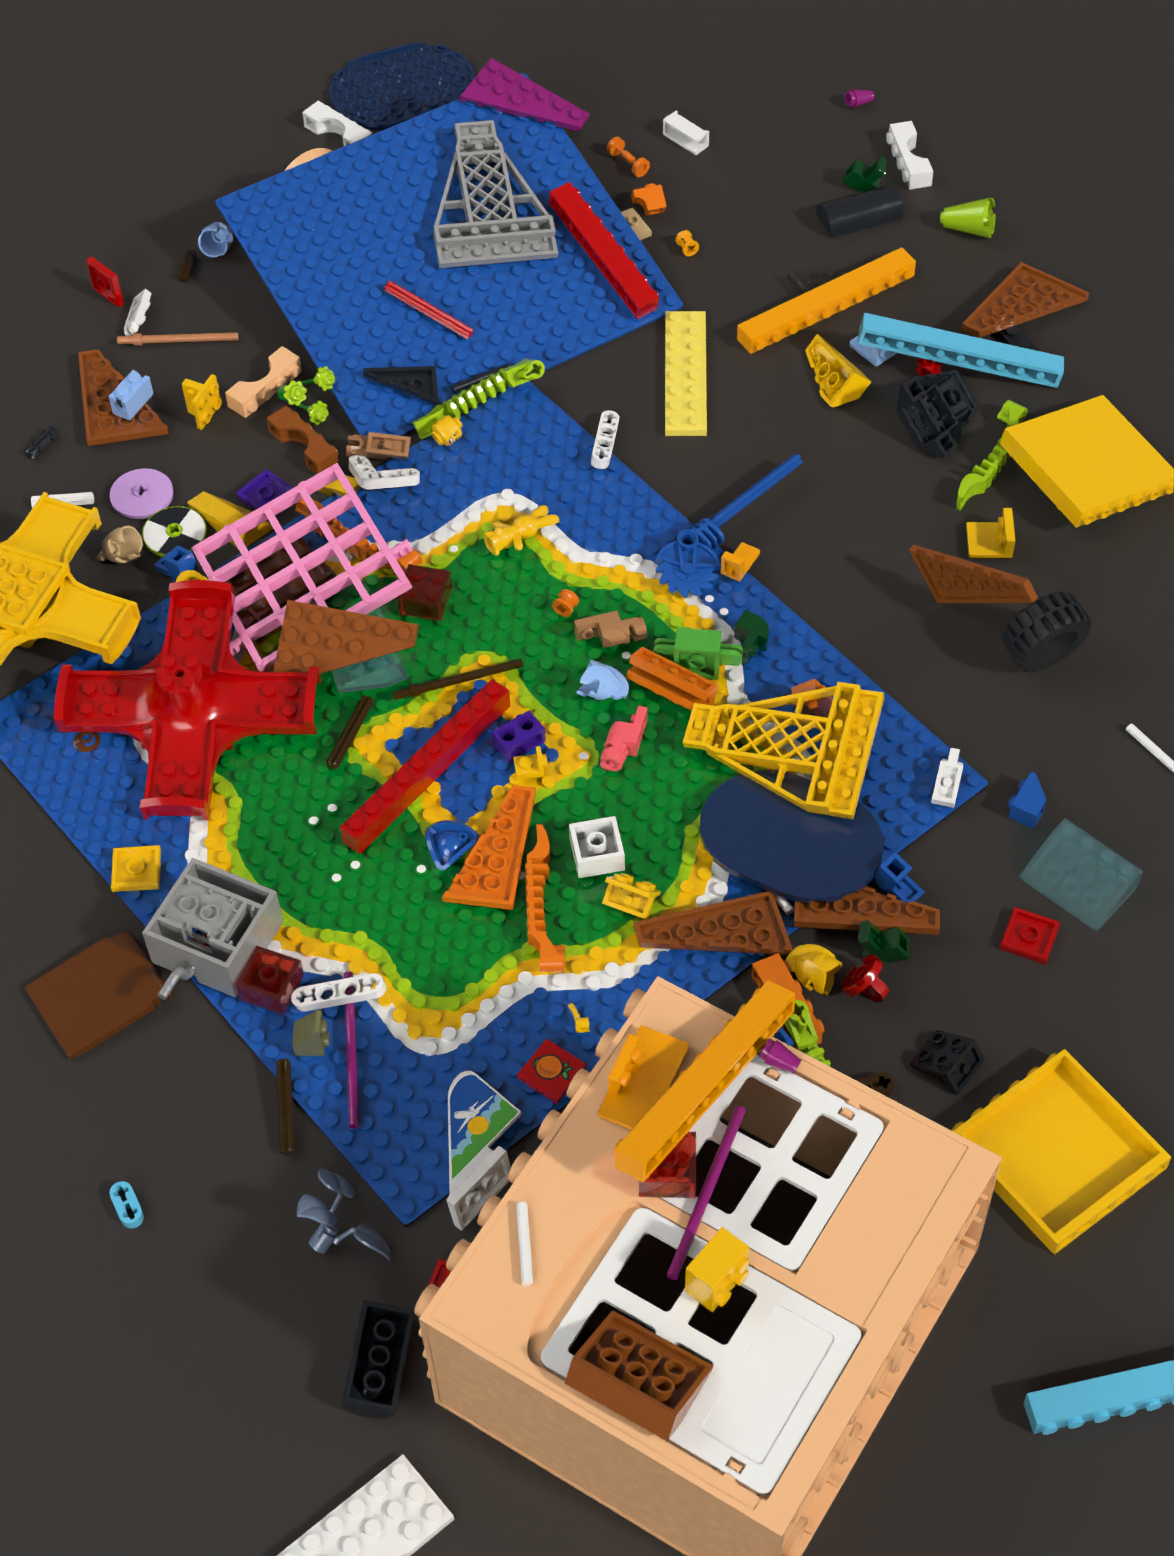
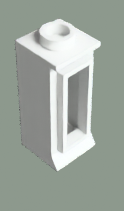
M678 111L663 119V135L694 155L699 154L709 146V131L701 129L681 115H678Z

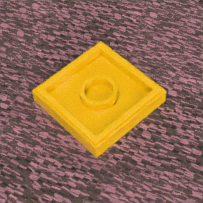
M160 845L113 848L112 892L160 889Z

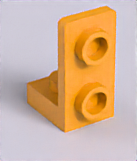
M742 542L733 554L725 551L721 557V574L740 582L760 555V550Z

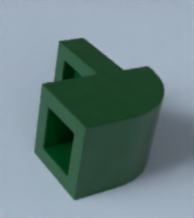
M881 156L869 167L859 159H856L846 168L842 182L855 191L865 192L879 187L880 179L886 173L887 160Z
M744 610L736 622L734 639L743 642L741 645L743 647V663L748 664L752 657L755 658L759 650L766 652L769 639L767 622L759 615Z
M869 920L860 922L858 941L863 946L864 958L875 954L883 963H893L909 959V937L901 929L894 927L880 931Z

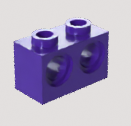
M530 710L517 715L513 720L505 725L498 726L492 732L493 746L507 763L513 761V757L522 756L546 741L544 726Z

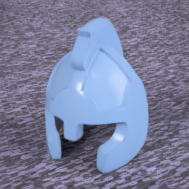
M221 222L211 223L202 230L198 238V246L201 252L212 258L225 255L233 243V232L229 225Z
M590 659L587 670L580 680V683L583 685L576 693L581 696L593 697L595 700H604L611 697L614 700L625 699L628 694L629 684L623 674L615 668Z

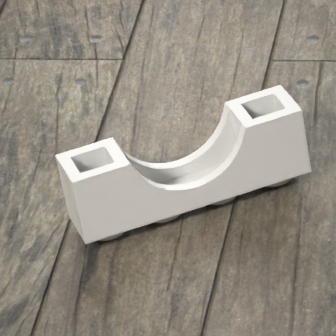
M317 101L302 112L304 127L317 135L327 132L338 133L343 136L344 146L372 135L369 130L320 101Z
M912 121L890 124L889 132L886 134L887 143L892 147V155L897 159V167L901 169L903 181L907 183L909 190L932 186L933 169L928 158H921L910 152L915 148L917 132Z

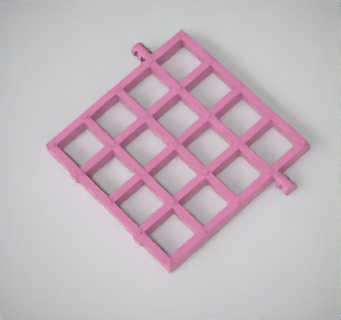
M338 463L306 481H301L298 486L231 525L224 526L219 532L191 547L209 581L225 582L248 568L255 577L258 584L235 597L232 623L240 637L230 641V648L233 656L247 648L260 672H269L274 669L277 651L262 659L253 642L283 625L286 606L281 609L272 592L297 577H302L310 592L295 601L328 607L324 601L325 599L354 584L363 600L345 611L366 615L413 588L397 562V559L414 551L408 540L405 539L389 549ZM339 479L347 494L318 510L310 495ZM304 499L312 515L283 530L275 515ZM355 506L364 522L335 539L326 523ZM269 520L277 535L248 551L240 535ZM320 527L329 543L300 559L291 543ZM372 534L381 551L352 567L343 551ZM234 540L242 555L213 571L205 556ZM285 547L293 564L264 579L256 563ZM337 555L346 571L323 585L316 587L308 571ZM389 563L398 580L369 596L360 579ZM266 597L274 613L245 629L237 612Z

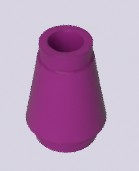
M850 89L845 94V103L848 107L852 108L874 100L872 90Z
M772 1039L768 1040L759 1058L765 1060V1064L791 1072L792 1074L795 1073L802 1061L778 1040L775 1042Z

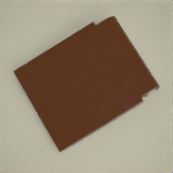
M302 537L291 543L300 559L314 551ZM284 547L256 563L264 579H267L293 564V561ZM325 562L308 571L316 587L337 576ZM249 568L224 582L232 585L235 597L258 584ZM299 576L272 593L282 609L286 606L287 600L295 601L310 591L302 577ZM266 597L237 612L245 629L274 613ZM331 598L325 599V603L330 602ZM282 625L255 641L259 644L282 630Z
M126 930L111 939L109 936H106L24 988L66 1055L71 1059L88 1052L156 1009L154 1005L161 1006V998L157 994L165 982L132 932ZM172 992L168 995L169 999L173 996Z

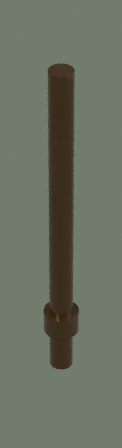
M520 658L420 685L418 683L408 685L409 688L393 691V700L410 696L415 698L421 696V693L523 667V662Z

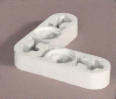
M355 455L349 458V470L360 487L364 489L414 486L420 483V471L416 469L376 471L365 456Z

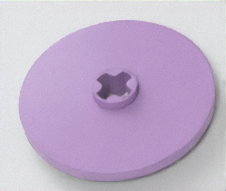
M136 469L123 474L114 482L110 490V501L113 508L122 516L132 519H145L169 506L173 498V486L170 479L160 471Z

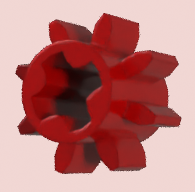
M919 358L916 363L917 367L915 370L918 371L919 376L933 375L941 372L942 363Z

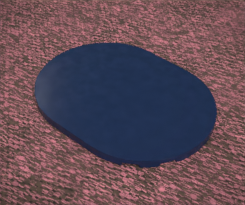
M425 42L409 43L366 54L349 61L347 66L342 70L339 69L333 76L332 83L329 86V98L333 110L356 122L361 127L369 130H385L460 99L461 94L474 80L475 74L469 60L460 52L456 53L450 50V47L436 44L435 46L426 45Z
M759 770L753 772L772 783H776L779 771ZM786 772L781 788L806 801L811 780ZM741 774L727 780L712 792L706 800L700 816V833L703 846L719 867L737 878L796 902L824 901L827 903L841 900L844 896L853 892L857 893L874 878L882 862L884 841L880 826L874 816L859 802L857 803L854 819L810 813Z

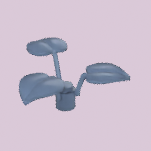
M323 1168L320 1169L317 1173L319 1180L327 1188L337 1192V1197L330 1210L327 1209L322 1201L314 1196L305 1194L300 1198L297 1205V1217L310 1218L321 1223L310 1238L309 1245L315 1251L325 1254L332 1243L338 1245L342 1239L350 1234H354L358 1241L390 1261L391 1252L386 1240L381 1234L370 1227L359 1225L357 1228L352 1227L337 1236L338 1229L335 1226L337 1219L334 1212L342 1198V1194L348 1198H353L355 1189L341 1175Z

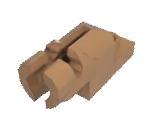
M369 432L368 436L348 435L349 445L346 447V456L359 455L365 456L368 459L388 461L389 457L408 459L411 437Z
M618 611L574 620L577 641L599 636L603 648L629 644L630 638L635 640V642L647 639V629L643 617L620 620Z

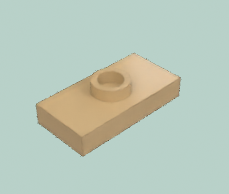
M633 208L621 212L640 240L652 236L651 229Z

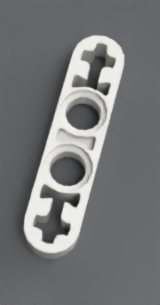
M608 410L601 414L591 457L592 466L598 469H605L610 463L619 423V415L614 411Z
M372 973L299 987L292 993L291 1000L297 1010L306 1012L379 998L386 991V983L379 974ZM373 983H378L375 986V989H371V987H373ZM349 986L357 987L353 994H345V990ZM327 990L333 991L329 999H321L323 992ZM303 996H307L304 1002L301 1003L300 1001L303 999Z

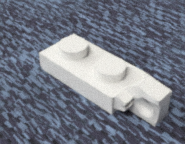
M951 748L948 760L942 759L940 761L931 803L955 807L963 771V763L958 762L960 749Z

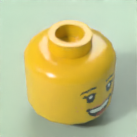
M445 415L433 424L431 435L440 446H450L462 436L461 428L463 425L457 417L452 418L449 415Z

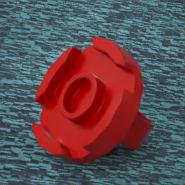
M873 954L863 958L861 961L864 964L858 969L853 966L842 980L841 986L843 988L841 990L848 997H853L863 992L871 1000L882 1002L889 993L886 984L878 977L883 963Z

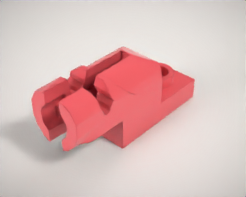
M638 706L636 714L631 716L630 723L616 721L611 726L605 742V749H603L600 759V765L603 769L619 771L628 755L637 757L647 724V707Z

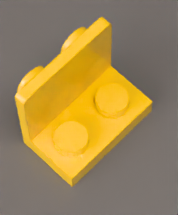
M1003 508L1002 517H998V522H967L966 531L970 558L1013 557L1015 532L1012 508Z

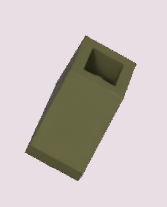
M316 1010L294 1022L292 1045L295 1056H325V1047L330 1046V1032H327L328 1022L323 1020L321 1010Z

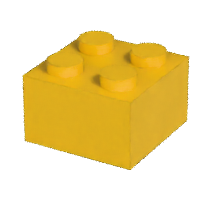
M721 1227L687 1266L685 1292L711 1312L718 1305L724 1306L731 1296L730 1291L736 1284L740 1286L749 1275L750 1247L728 1230Z

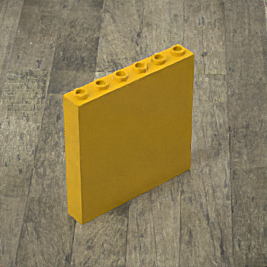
M1104 395L1005 428L1000 445L1075 527L1088 525L1095 520L1104 519L1114 513L1123 512L1130 507L1139 506L1144 502L1155 500L1160 496L1174 492V468Z
M1065 1049L1058 1054H1051L1046 1059L1045 1064L1041 1067L1035 1066L1026 1075V1078L1022 1081L1016 1080L1013 1082L1007 1092L1003 1095L1000 1093L995 1095L990 1100L988 1106L983 1109L981 1107L976 1109L971 1114L970 1119L966 1122L961 1121L957 1123L951 1130L1002 1157L994 1191L1054 1255L1167 1169L1171 1156Z

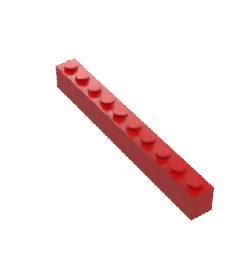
M491 679L340 826L342 842L358 854H361L510 707L509 690Z

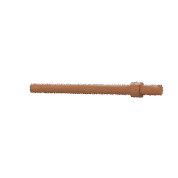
M238 332L142 335V333L133 334V336H117V344H133L134 346H142L144 343L239 340Z

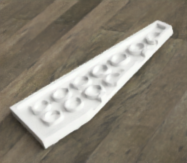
M401 1455L277 1556H410L454 1520V1516L407 1458Z

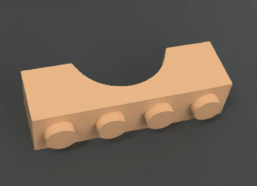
M281 346L268 357L270 372L266 377L255 382L239 381L225 392L228 407L245 418L255 412L258 407L277 393L280 386L286 385L302 372L299 356Z

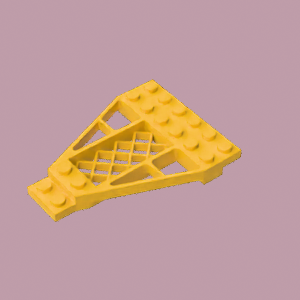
M837 682V686L741 705L723 704L712 706L694 703L683 739V745L688 748L706 750L709 756L807 812L854 819L885 698L884 692L862 690L860 685ZM834 696L828 718L801 714L805 701ZM797 703L795 713L770 710V708ZM745 719H752L754 723L743 729L740 722ZM768 722L775 723L776 727L767 732L762 728ZM790 725L797 726L798 730L790 735H787L784 730ZM813 728L819 729L821 733L811 739L806 733ZM759 729L762 735L752 741L748 734ZM781 732L785 738L774 744L770 737ZM803 735L807 741L796 747L792 741ZM745 737L749 743L737 749L734 743ZM767 740L771 746L760 752L756 746ZM822 740L820 750H818L815 744ZM789 743L793 750L782 756L778 749ZM812 747L816 753L805 759L801 752ZM753 748V750L756 752V754H755V753H749V752H747V751H749V750H751V749ZM773 752H776V754L778 755V757H776V756H769V755L772 754ZM798 755V757H799L801 760H796V759H791V758H793L794 756ZM741 764L779 769L776 783L768 781ZM787 771L813 774L806 801L781 788L784 774Z

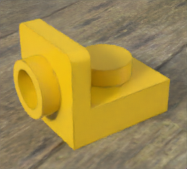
M536 746V754L513 757L517 781L544 777V768L548 767L546 753H541L540 746Z

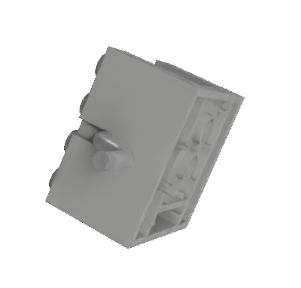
M192 857L142 932L152 963L173 971L158 992V997L166 1000L179 979L188 980L194 975L199 983L236 998L283 923L277 892ZM192 927L202 931V936L194 933Z

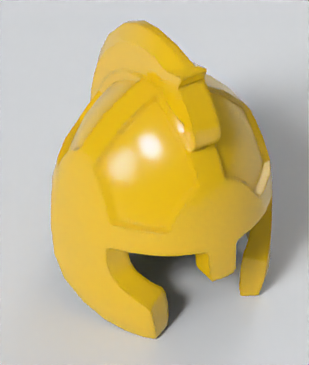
M815 944L795 947L786 959L791 972H795L798 980L805 988L812 991L813 987L810 984L813 983L814 990L819 994L825 995L830 993L834 984V974L842 967V962L837 960L832 952Z

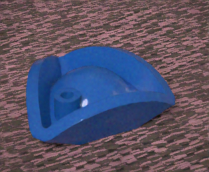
M452 820L436 822L425 830V838L436 867L443 871L467 853L480 838L478 833L471 827Z

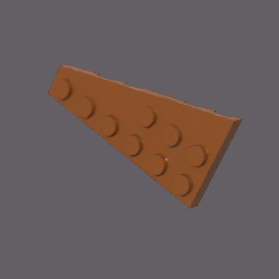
M913 545L909 549L937 603H1033L1038 598L1033 585L1027 578L917 545Z
M865 886L857 893L853 892L844 896L841 900L833 902L810 901L809 903L795 901L794 927L860 930V922L869 920L880 931L898 927L904 933L939 935L940 910L914 901L904 902L896 899L897 896L889 893L887 896L876 893V889Z
M769 891L633 922L639 947L761 954L779 953L781 955H789L793 951L774 895Z

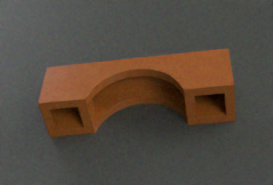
M287 405L267 417L269 432L281 443L295 441L307 446L304 452L306 466L315 475L338 463L339 453L333 445L330 446L321 434H317L308 422L305 423L296 411H292Z

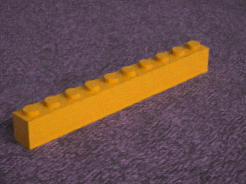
M901 247L738 324L737 340L750 354L762 350L768 345L910 279L915 275L916 261Z
M769 980L761 988H757L749 1002L743 1004L739 1008L737 1015L725 1023L723 1030L717 1037H712L708 1047L702 1053H698L695 1056L690 1067L687 1070L684 1069L679 1074L677 1081L671 1087L669 1086L665 1089L660 1100L648 1108L646 1115L640 1122L637 1121L633 1124L630 1133L616 1143L613 1150L615 1168L643 1183L765 1046L768 1040L773 1037L794 1013L796 993Z

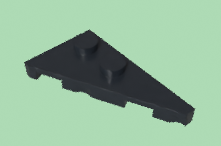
M435 366L363 368V377L438 405Z

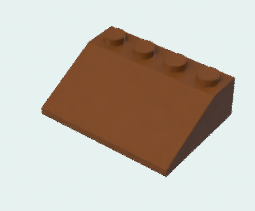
M612 1310L573 1356L565 1384L668 1441L683 1421L714 1366Z

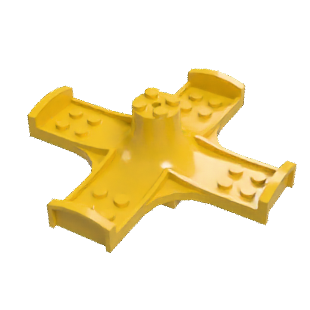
M43 492L19 529L8 540L0 543V666L14 647H31L38 638L56 640L100 654L103 661L109 664H113L129 644L141 619L137 603L89 588L76 581L70 573L69 563L89 532L91 530H98L102 524L97 508L93 507L92 510L50 498L48 493Z

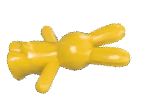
M540 505L529 515L523 514L517 517L513 525L509 526L495 522L493 524L495 530L484 533L486 547L495 556L499 555L501 550L510 548L513 544L515 549L520 551L523 549L522 539L532 537L537 529L559 523V517L556 514L547 515L549 512L548 507Z

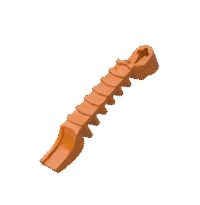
M304 499L296 503V512L305 517L312 515ZM313 500L318 510L324 508L321 503ZM336 517L326 523L335 539L349 531L347 527H343ZM320 527L314 530L321 538H326ZM366 538L345 549L348 554H354L358 560L360 558L365 560L381 551L376 543L373 542L370 545ZM415 549L397 559L405 575H408L422 563V558ZM387 563V564H385L384 566H382V567H380V568H392V567L390 566L389 563Z
M536 824L537 844L527 854V863H525L528 945H532L540 953V972L564 973L565 945H553L546 933L543 897L545 879L549 878L550 846L543 825Z

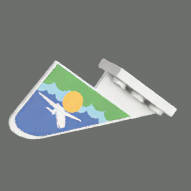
M464 1071L458 1074L448 1091L450 1194L446 1200L453 1223L461 1231L477 1216L486 1201L492 1195L496 1196L509 1182L508 1174L511 1166L507 1151L500 1146L494 1151L490 1147L522 1115L518 1108L472 1071Z

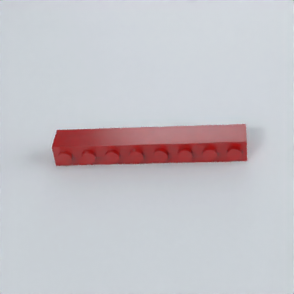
M568 182L550 191L548 204L638 320L657 310L659 302L657 291L651 288L646 277L637 270L634 261L627 257L623 247L618 245L614 240L613 234L607 231L600 217L596 216L592 211L590 204L583 200L579 190Z

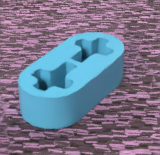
M124 1181L115 1183L110 1189V1197L120 1221L126 1228H137L143 1222L144 1215L136 1195L129 1183ZM124 1191L127 1198L124 1202H122L118 1192ZM131 1208L135 1216V1218L131 1220L128 1217V1213L126 1211V1209Z

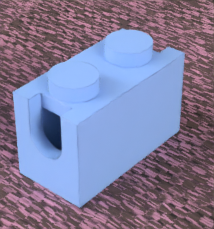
M132 370L109 395L113 414L130 421L153 395L150 377L145 375L142 378L137 371Z

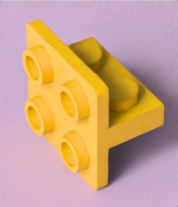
M213 374L210 375L204 384L185 379L182 383L188 413L195 416L197 428L200 430L210 422L212 415L220 408L222 403L216 375Z
M624 873L606 877L605 882L608 883L602 904L643 919L649 918L655 897L660 896L661 893L660 890L655 889V884L647 881L635 882L633 881V876Z

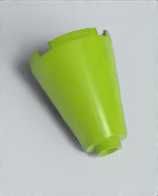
M985 198L945 207L944 211L940 213V223H943L945 228L991 238V235L994 233L996 214H993L992 208H995L994 199Z

